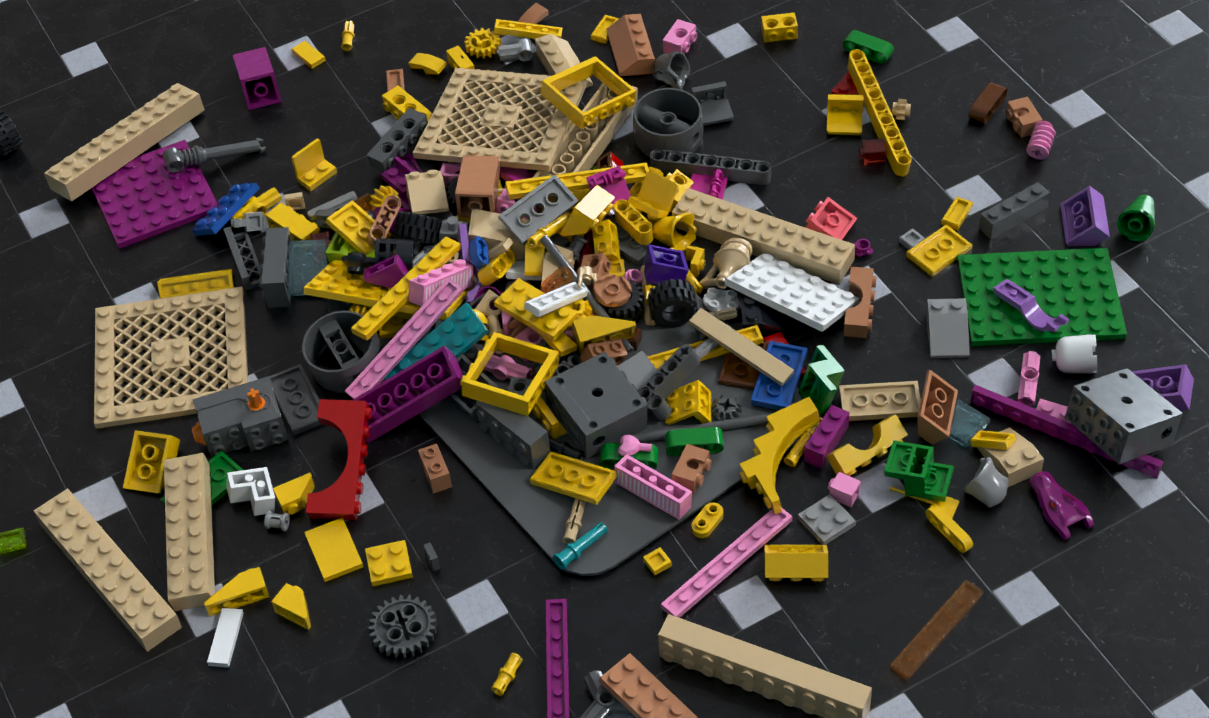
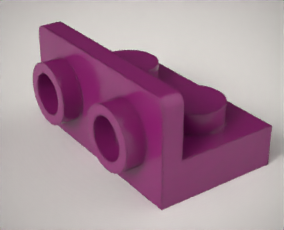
M397 156L394 158L395 165L381 175L385 182L405 197L407 196L405 174L418 171L412 169L405 160H401Z

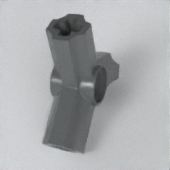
M592 671L584 677V682L594 701L580 718H606L613 713L633 715L599 683V679L603 675L601 671ZM603 701H609L610 703L605 704V703H602V702H603Z

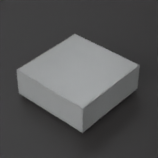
M912 228L899 237V242L910 250L925 238Z

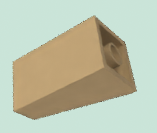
M472 209L468 233L469 242L480 236L484 239L489 249L510 237L513 241L510 249L514 252L516 261H525L526 243L523 245L519 243L499 220V213ZM520 218V221L524 224L530 222L529 219Z

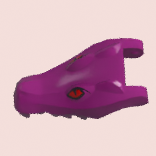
M1041 471L1031 476L1029 485L1037 493L1039 507L1042 508V514L1063 540L1071 537L1067 527L1081 520L1088 529L1094 526L1088 508L1083 502L1063 489L1049 472Z

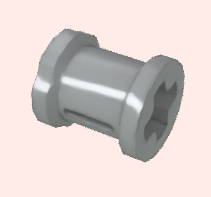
M267 511L264 526L266 529L273 527L286 531L289 526L290 516L288 513L282 515Z

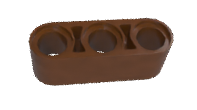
M990 82L972 105L968 117L986 124L1004 101L1008 89Z

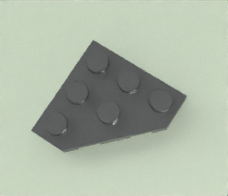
M640 212L648 220V213ZM614 220L612 223L617 226L620 254L639 266L646 259L648 245L639 244Z

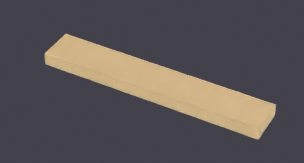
M700 308L689 320L691 326L779 385L783 386L794 374V369L704 309Z

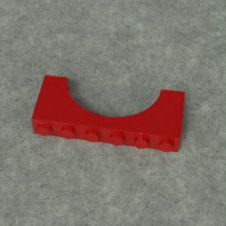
M319 399L317 419L321 425L333 427L344 435L348 445V459L343 473L334 484L323 491L308 493L306 514L310 519L337 520L343 517V520H357L358 514L361 513L359 498L364 490L361 480L366 472V466L363 463L364 457H367L368 446L366 445V438L370 436L368 420H371L372 409L369 408L366 401Z

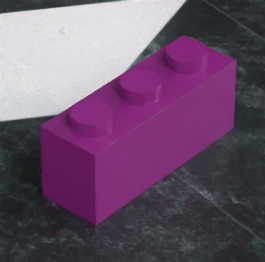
M831 405L805 446V462L821 469L828 460L826 456L834 451L849 427L850 412Z

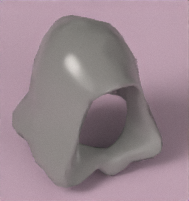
M987 457L980 459L979 469L974 479L966 486L964 491L991 508L1001 503L1005 498L1009 479L1000 474L995 469L992 459Z

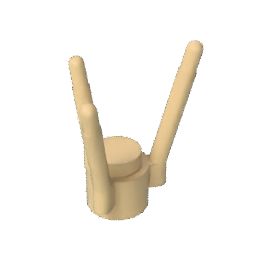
M581 266L578 268V288L581 287L582 281L586 286L590 285L592 281L596 284L597 274L592 273L591 267Z

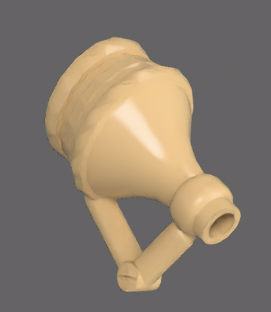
M741 238L726 240L721 245L720 250L714 255V265L705 278L700 281L703 288L708 289L710 286L715 285L719 288H726V278L745 265L750 264L752 245Z

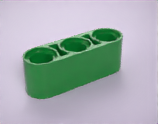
M852 30L842 43L846 51L861 50L867 59L880 64H884L894 52V47L891 43L857 30Z
M718 427L670 430L665 434L666 452L670 456H681L687 444L708 450L709 454L720 453L724 450L723 432Z
M605 443L601 446V467L614 470V466L624 457L618 453L621 443ZM652 445L651 452L638 451L636 454L631 455V457L655 470L658 465L659 449Z

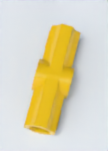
M273 187L257 198L252 196L231 219H243V213L260 211L263 212L264 217L267 209L282 200L281 195Z

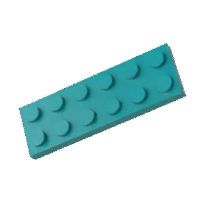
M466 302L415 345L382 381L387 380L442 346L447 347L457 358L475 345L489 331L472 307Z

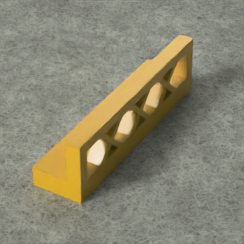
M233 269L160 279L157 282L160 299L234 288Z

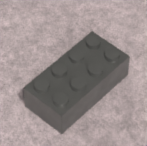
M288 227L267 228L266 236H263L265 250H262L263 263L260 264L262 277L259 278V287L263 289V300L267 302L268 308L290 307L295 254Z
M481 401L476 402L478 425L484 433H489L495 442L504 445L507 451L519 457L524 465H529L535 469L544 461L550 453L547 430L529 416Z

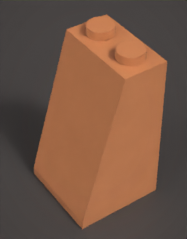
M463 155L455 191L458 217L471 218L472 209L495 213L500 176L499 156Z

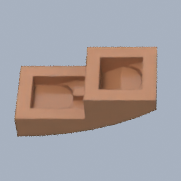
M535 3L522 15L518 22L537 24L549 15L548 9Z

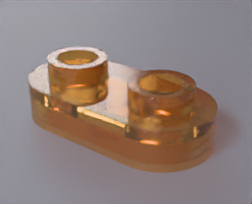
M568 267L558 268L542 282L540 291L546 294L572 283L573 271ZM565 273L568 277L563 278L561 274ZM552 285L554 289L549 290L547 286Z

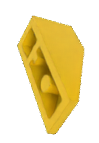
M260 567L251 568L239 573L205 601L204 604L209 617L220 614L222 608L235 609L269 598Z

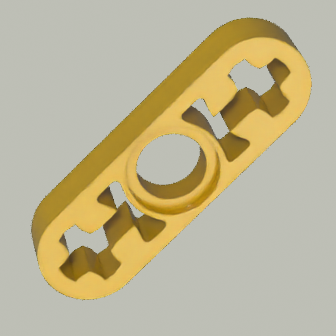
M935 504L925 511L928 520L961 553H965L973 547L970 536L938 505Z

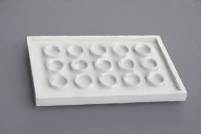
M761 254L751 261L749 265H745L726 278L725 282L726 286L821 332L844 316L846 309L857 306L860 299L851 292L837 288L836 285L829 284L817 276H812L802 269L789 265L785 261H780L770 254Z

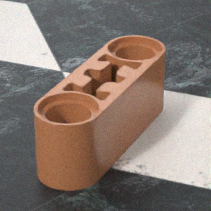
M388 196L384 201L367 235L366 241L369 246L375 248L376 238L372 234H377L380 238L386 237L401 207V201L397 196ZM388 204L393 205L395 209L389 208ZM384 216H386V217H388V218H387V220H386L384 226L382 227V226H380V224H381V222H382Z

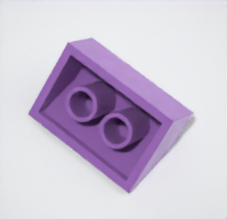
M1088 186L1060 203L1067 246H1095L1110 237L1104 197L1094 188Z

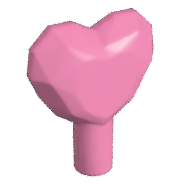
M623 435L620 438L621 446L618 449V453L621 456L626 454L631 456L638 451L651 452L652 444L640 443L632 435Z

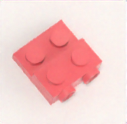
M827 197L824 203L822 201L818 203L814 209L817 212L809 215L806 220L808 224L805 228L842 240L857 220V217Z

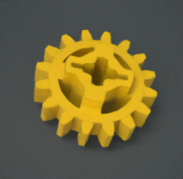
M481 28V31L475 29V33L470 32L469 36H466L467 53L470 52V56L476 55V58L482 56L485 59L486 55L492 57L491 54H497L498 46H501L500 35L494 33V31L490 32V28L487 30Z

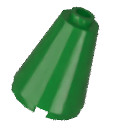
M1138 196L1119 215L1117 228L1122 236L1124 234L1129 240L1139 242L1148 239L1155 229L1154 200L1150 196Z

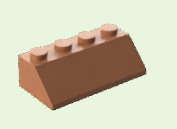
M641 14L622 16L606 29L619 76L653 74L655 58Z

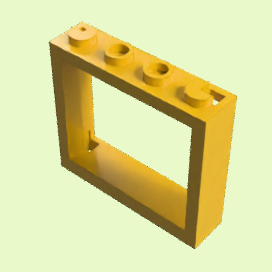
M595 56L542 80L540 94L580 129H583L632 106L635 102L636 90ZM594 75L618 97L583 113L559 91Z
M494 332L491 338L486 340L483 350L478 352L476 361L470 364L466 376L462 377L460 385H462V396L528 416L545 389V381L553 376L558 367L559 352ZM495 350L543 364L523 396L476 381Z

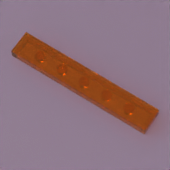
M965 580L890 664V669L908 680L982 597L984 591Z

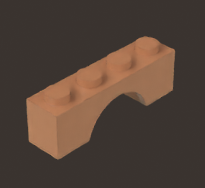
M851 267L849 292L859 297L861 302L853 308L846 309L844 336L867 338V331H871L872 319H869V316H873L874 305H870V302H874L875 291L872 290V287L876 288L877 276H873V268Z

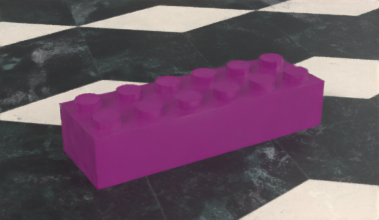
M442 346L353 399L356 401H366L369 408L372 409L371 420H368L370 436L366 438L367 443L372 442L462 389L460 382L463 373L455 355L447 347Z

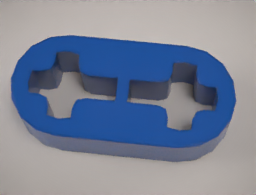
M477 236L469 243L470 258L474 266L481 269L489 263L488 247L484 239Z

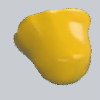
M690 212L660 218L654 225L653 237L664 245L684 251L696 239L695 233L697 228L693 225L694 214ZM678 221L684 222L688 226L689 231L686 235L680 234L674 228Z

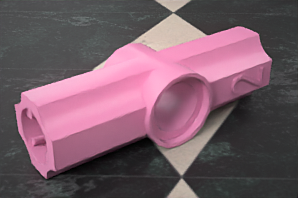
M1034 351L1023 354L1017 402L1029 407L1035 405L1041 357Z
M492 355L483 369L491 372L494 377L502 381L512 377L531 379L533 369L515 363L507 355H502L501 357Z

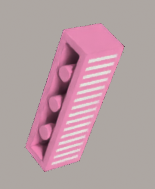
M458 259L453 263L443 265L441 268L431 270L426 274L418 275L416 278L409 280V302L423 306L448 277L463 288V290L473 286L474 265L466 263L465 260Z
M626 454L614 466V471L618 475L614 483L678 520L691 509L692 491Z

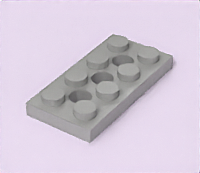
M554 174L501 213L498 218L519 243L523 245L539 228H544L562 214H565L577 205L579 201ZM555 196L557 202L551 203L547 197ZM541 206L544 211L536 213L534 207ZM526 216L530 222L524 224L520 221V217Z

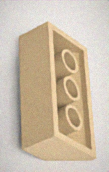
M552 34L535 39L536 53L550 76L580 63L568 41ZM590 77L587 78V87L593 86Z

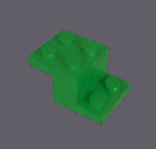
M824 345L816 347L798 391L803 399L810 397L821 418H824L829 410L845 371Z
M893 440L884 476L903 479L905 495L945 502L954 466L934 463V448L931 446Z

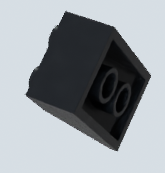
M747 295L739 296L742 329L758 325L763 338L781 332L783 336L800 335L798 320Z

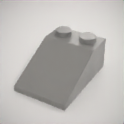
M966 298L927 299L926 321L930 358L969 357Z

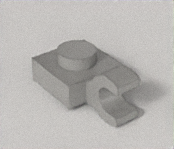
M261 211L243 213V219H230L231 227H244L246 232L264 230L263 212Z

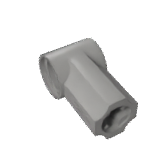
M520 39L516 44L498 46L500 61L517 58L521 61H528L533 57L531 43L528 39Z

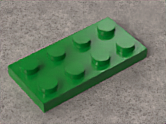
M222 451L208 461L210 465L211 506L228 493L227 473L243 471L240 466ZM165 495L162 498H160V501L164 506Z

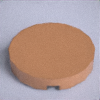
M608 274L597 279L593 294L600 304L607 307H619L628 302L632 288L624 277L620 276L619 278L615 274Z

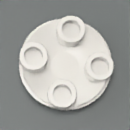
M709 288L704 295L703 303L710 311L736 308V311L739 310V299L736 297L737 293L734 290L726 291Z

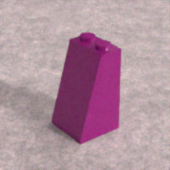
M266 47L234 54L233 58L248 110L281 102L275 74Z

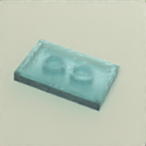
M326 239L289 242L291 296L305 295L304 286L327 266V256L325 254L327 250Z

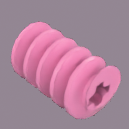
M1040 121L1034 126L1026 149L1029 156L1038 160L1048 157L1056 135L1050 122Z

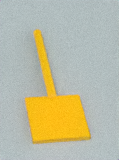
M890 487L891 491L905 495L904 490ZM909 496L930 503L931 506L938 505L951 518H953L960 502L950 497H946V501L942 502Z

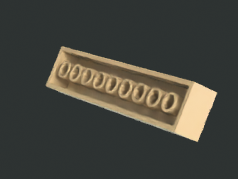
M179 83L171 86V88L159 94L150 102H147L143 107L132 112L131 115L119 121L116 125L107 129L104 133L92 139L91 142L80 147L76 152L65 157L64 160L44 172L50 189L70 201L75 200L203 112L204 107L200 94Z
M602 83L582 112L584 113L614 99L618 95ZM631 86L636 90L635 102L632 106L583 129H580L573 123L564 137L551 170H538L533 178L590 170L638 102V88ZM555 196L547 197L551 203L557 202Z
M690 188L686 190L672 211V216L693 213V225L697 228L695 233L697 236L720 244L731 238L745 239L752 245V255L770 254L774 258L785 261L795 268L802 269L810 275L839 285L854 261L855 244ZM678 221L675 224L674 228L686 232L689 231L688 226L684 222Z
M68 488L34 510L42 528L147 652L182 628L177 614Z
M668 614L658 634L659 655L665 661L675 662L687 669L700 671L708 677L719 678L727 684L738 685L746 691L757 692L765 698L776 699L787 706L800 708L808 714H816L823 718H867L870 711L872 687L670 614Z

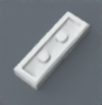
M222 608L207 661L208 666H230L244 614L242 609Z

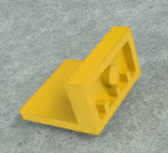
M318 138L291 157L297 182L309 191L314 190L337 173L336 167L324 159L321 141Z
M699 380L676 388L666 398V402L671 408L670 416L665 419L667 425L674 424L691 416H694L702 423L711 422V391Z

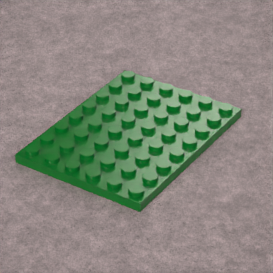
M1108 248L958 255L957 257L963 298H966L971 346L1058 342L1062 337L1096 335V340L1126 339L1127 332ZM1008 279L1035 296L1037 304L1045 314L1052 318H1057L1062 314L1069 318V323L1063 324L1055 332L1035 329L1026 321L1021 311L995 295L993 287Z

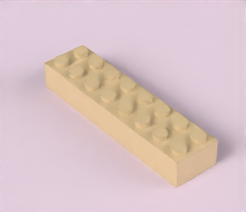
M204 453L164 460L168 601L174 611L205 606L204 602L215 594L210 465Z

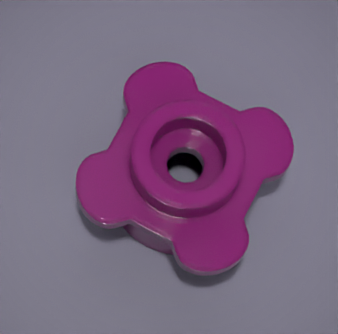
M859 239L853 243L855 244L856 256L861 257L873 253V249L870 248V242L867 239Z

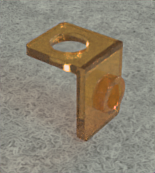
M368 193L354 201L366 213L372 208L369 203L371 201L370 194Z

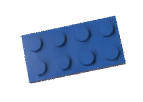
M257 183L233 185L229 189L230 192L218 200V205L210 208L207 211V215L196 222L192 232L195 236L216 234L260 187Z
M770 341L767 352L794 369V374L781 386L760 372L751 398V405L781 410L792 405L808 348Z

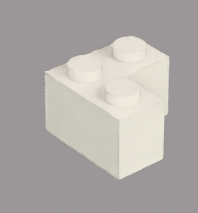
M267 467L227 473V492L230 503L250 500L254 516L266 514L267 511L274 513L275 495Z

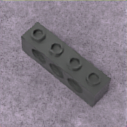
M409 108L367 154L370 166L381 172L392 168L395 165L394 158L398 156L401 159L422 135L428 124L426 115Z

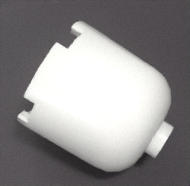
M1096 335L1062 337L1056 343V349L1052 350V361H1056L1057 367L1064 373H1097V355L1093 356L1096 347Z

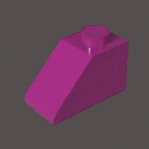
M396 254L365 269L364 280L368 283L393 288L409 270L399 255Z

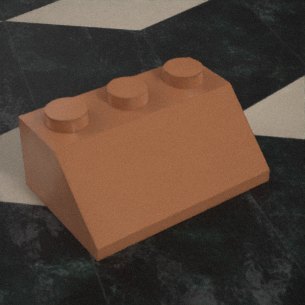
M928 370L917 417L918 435L933 445L949 437L958 390L933 371Z

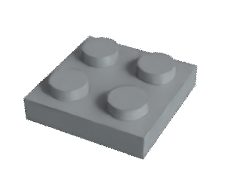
M831 494L798 514L799 521L822 545H826L856 526L854 518Z

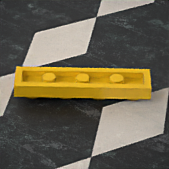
M496 19L494 33L502 36L511 35L518 38L526 37L535 40L548 34L561 38L562 28Z

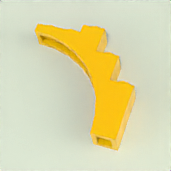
M810 397L766 416L768 422L766 429L768 433L753 440L755 448L752 450L755 457L740 463L742 472L739 475L744 484L747 483L751 490L756 488L759 494L763 493L766 507L768 509L772 508L775 515L782 512L780 499L775 489L776 472L780 460L796 438L809 428L820 423L818 410Z

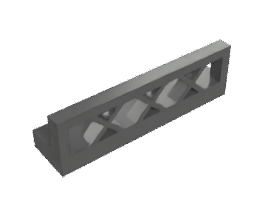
M231 227L224 228L225 236L245 291L259 287V280L250 282L253 275L262 277L248 233L244 231L233 235ZM246 239L242 245L236 243L237 240ZM244 250L250 252L247 257L241 255ZM248 263L255 264L252 270L246 268Z

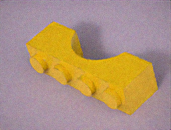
M896 414L872 427L873 441L868 449L859 450L850 444H846L826 456L836 475L838 472L850 476L857 472L855 468L859 465L864 467L872 462L871 458L875 455L880 457L887 453L888 450L886 448L892 445L893 440L903 442L902 438L908 434Z

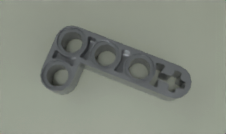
M684 344L679 347L638 389V394L641 398L644 397L648 403L647 411L658 420H664L670 416L671 408L665 399L700 364V357L691 345Z

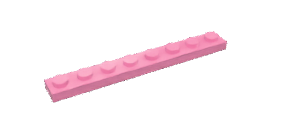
M448 277L351 383L345 392L355 399L380 384L462 294L463 288Z
M783 508L782 512L776 515L773 510H770L662 602L661 608L667 614L680 618L792 522V516Z

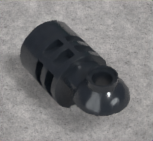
M376 238L375 258L365 257L366 255L363 253L352 252L348 253V256L341 257V261L347 267V273L359 275L364 274V269L392 257L393 251H396V254L399 255L410 271L413 268L414 240Z

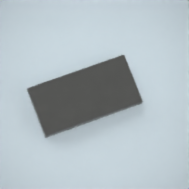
M301 364L269 376L277 404L293 436L321 425L317 419L319 398Z

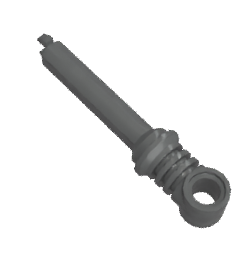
M256 138V140L205 149L195 145L191 149L182 150V152L177 148H169L163 152L162 156L167 170L176 173L182 170L184 166L188 167V165L201 167L208 160L259 151L263 153L266 150V146L260 147L259 143H263V139Z

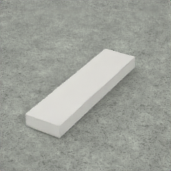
M572 282L525 302L524 309L540 317L586 297L588 290L582 286L578 288V284Z

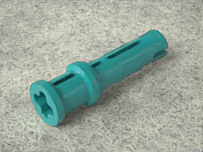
M599 522L577 541L568 543L564 550L559 554L555 553L553 555L554 563L561 570H565L569 563L580 558L581 553L608 533L606 525Z

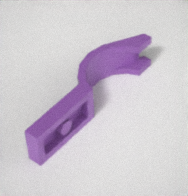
M459 224L457 233L458 242L461 244L460 259L474 265L470 258L467 225ZM475 266L473 267V273L477 279V285L473 290L467 292L465 301L468 304L474 301L482 284L478 279L480 269Z
M1008 279L993 287V293L1021 311L1026 321L1035 329L1055 332L1063 324L1069 323V318L1062 314L1057 318H1052L1045 314L1037 304L1035 296Z

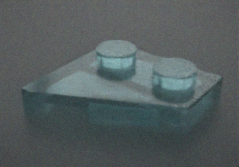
M958 400L950 438L967 448L975 434L987 427L990 423V418L963 401Z

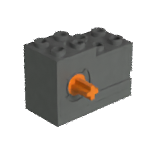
M269 376L193 399L199 421L192 427V433L196 443L207 445L211 457L216 456L221 451L227 453L249 446L250 451L260 450L288 440Z

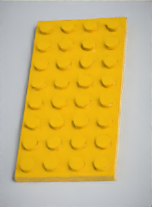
M334 260L304 286V294L373 307L392 288L365 282L364 274L347 273V267L341 260ZM470 287L464 289L462 294L439 319L446 320L467 297V292L471 291ZM408 300L398 312L415 314L422 306Z

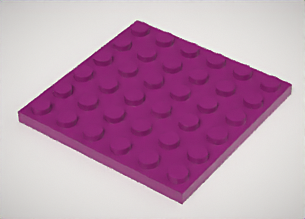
M186 140L138 156L92 187V191L119 249L205 217L210 208L218 205L197 165L184 166L182 170L176 173L167 170L162 156L163 152L169 148H177L181 152L184 149H190Z

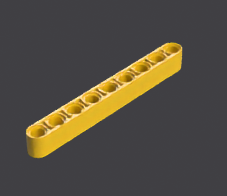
M858 49L852 50L847 64L849 73L859 95H863V104L893 172L898 176H905L910 169L911 155L864 52Z

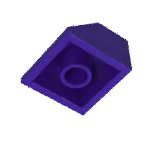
M648 244L644 267L646 282L656 285L670 279L685 281L689 269L683 251Z

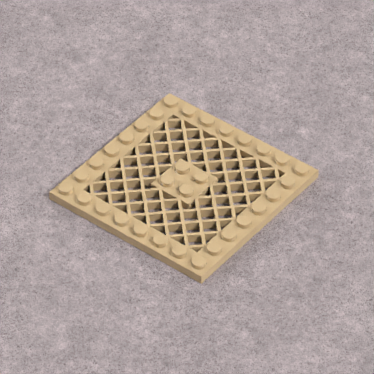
M456 68L413 151V157L462 163L463 155L499 156L501 167L550 171L571 120L544 96L538 94L541 93L542 80L551 76ZM587 79L559 92L578 107L587 87Z
M243 287L95 308L94 425L96 429L197 414L193 399L248 383ZM219 311L220 314L215 317L213 314ZM199 313L202 316L197 320L194 317ZM180 316L183 317L180 322L176 321ZM161 319L165 320L161 325L158 324ZM207 319L211 320L208 325L204 324ZM144 321L146 324L142 328L139 327V325ZM189 322L193 323L189 328L185 326ZM124 324L128 326L124 330L120 329ZM172 324L174 327L169 331L167 328ZM216 325L221 326L217 331L213 329ZM152 327L155 328L152 333L148 332ZM200 327L202 330L198 334L194 332ZM133 330L137 331L133 336L130 335ZM180 330L184 332L180 336L176 335ZM161 333L165 334L161 339L158 338ZM208 333L212 335L208 339L204 338ZM143 335H144L145 337H147V338H146L145 340H143L142 342L139 341V339H140ZM124 338L128 340L125 344L120 343ZM217 339H220L221 342L218 345L214 344ZM199 341L203 343L199 348L195 346ZM133 344L137 345L133 351L129 349ZM210 347L212 350L208 354L204 352ZM141 351H147L143 356L139 355ZM124 353L128 354L124 359L120 358ZM218 353H220L222 356L218 360L214 358ZM199 356L203 357L200 362L195 361ZM135 358L137 361L133 365L129 362ZM209 361L213 363L209 368L205 367ZM145 364L147 367L141 371L139 368ZM124 367L128 368L124 373L120 372ZM219 367L223 369L219 374L215 373ZM200 370L204 373L200 377L196 375ZM133 373H136L137 376L133 380L129 378ZM183 373L185 376L181 380L177 377ZM162 376L166 377L162 382L158 381ZM209 376L213 377L214 379L209 383L205 381ZM143 379L147 380L143 385L139 384ZM190 379L194 380L190 386L186 384ZM171 382L175 383L172 388L167 387ZM221 382L223 385L219 389L215 386ZM122 383H128L124 388L120 387ZM153 384L157 386L153 391L149 390ZM200 385L204 386L200 392L196 390ZM134 387L138 389L134 394L130 393ZM181 388L185 389L181 395L177 393ZM162 391L166 392L162 397L158 396ZM142 394H146L147 396L143 400L139 399ZM126 396L128 399L124 403L120 402Z

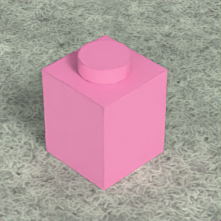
M838 472L835 479L832 478L828 484L829 494L837 502L852 507L860 494L861 481L841 472Z

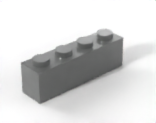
M1039 182L1033 184L981 213L979 229L987 237L993 239L1048 208L1050 192Z

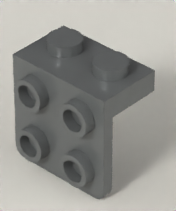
M725 81L692 88V95L701 105L703 126L733 120L734 115L727 99V84Z

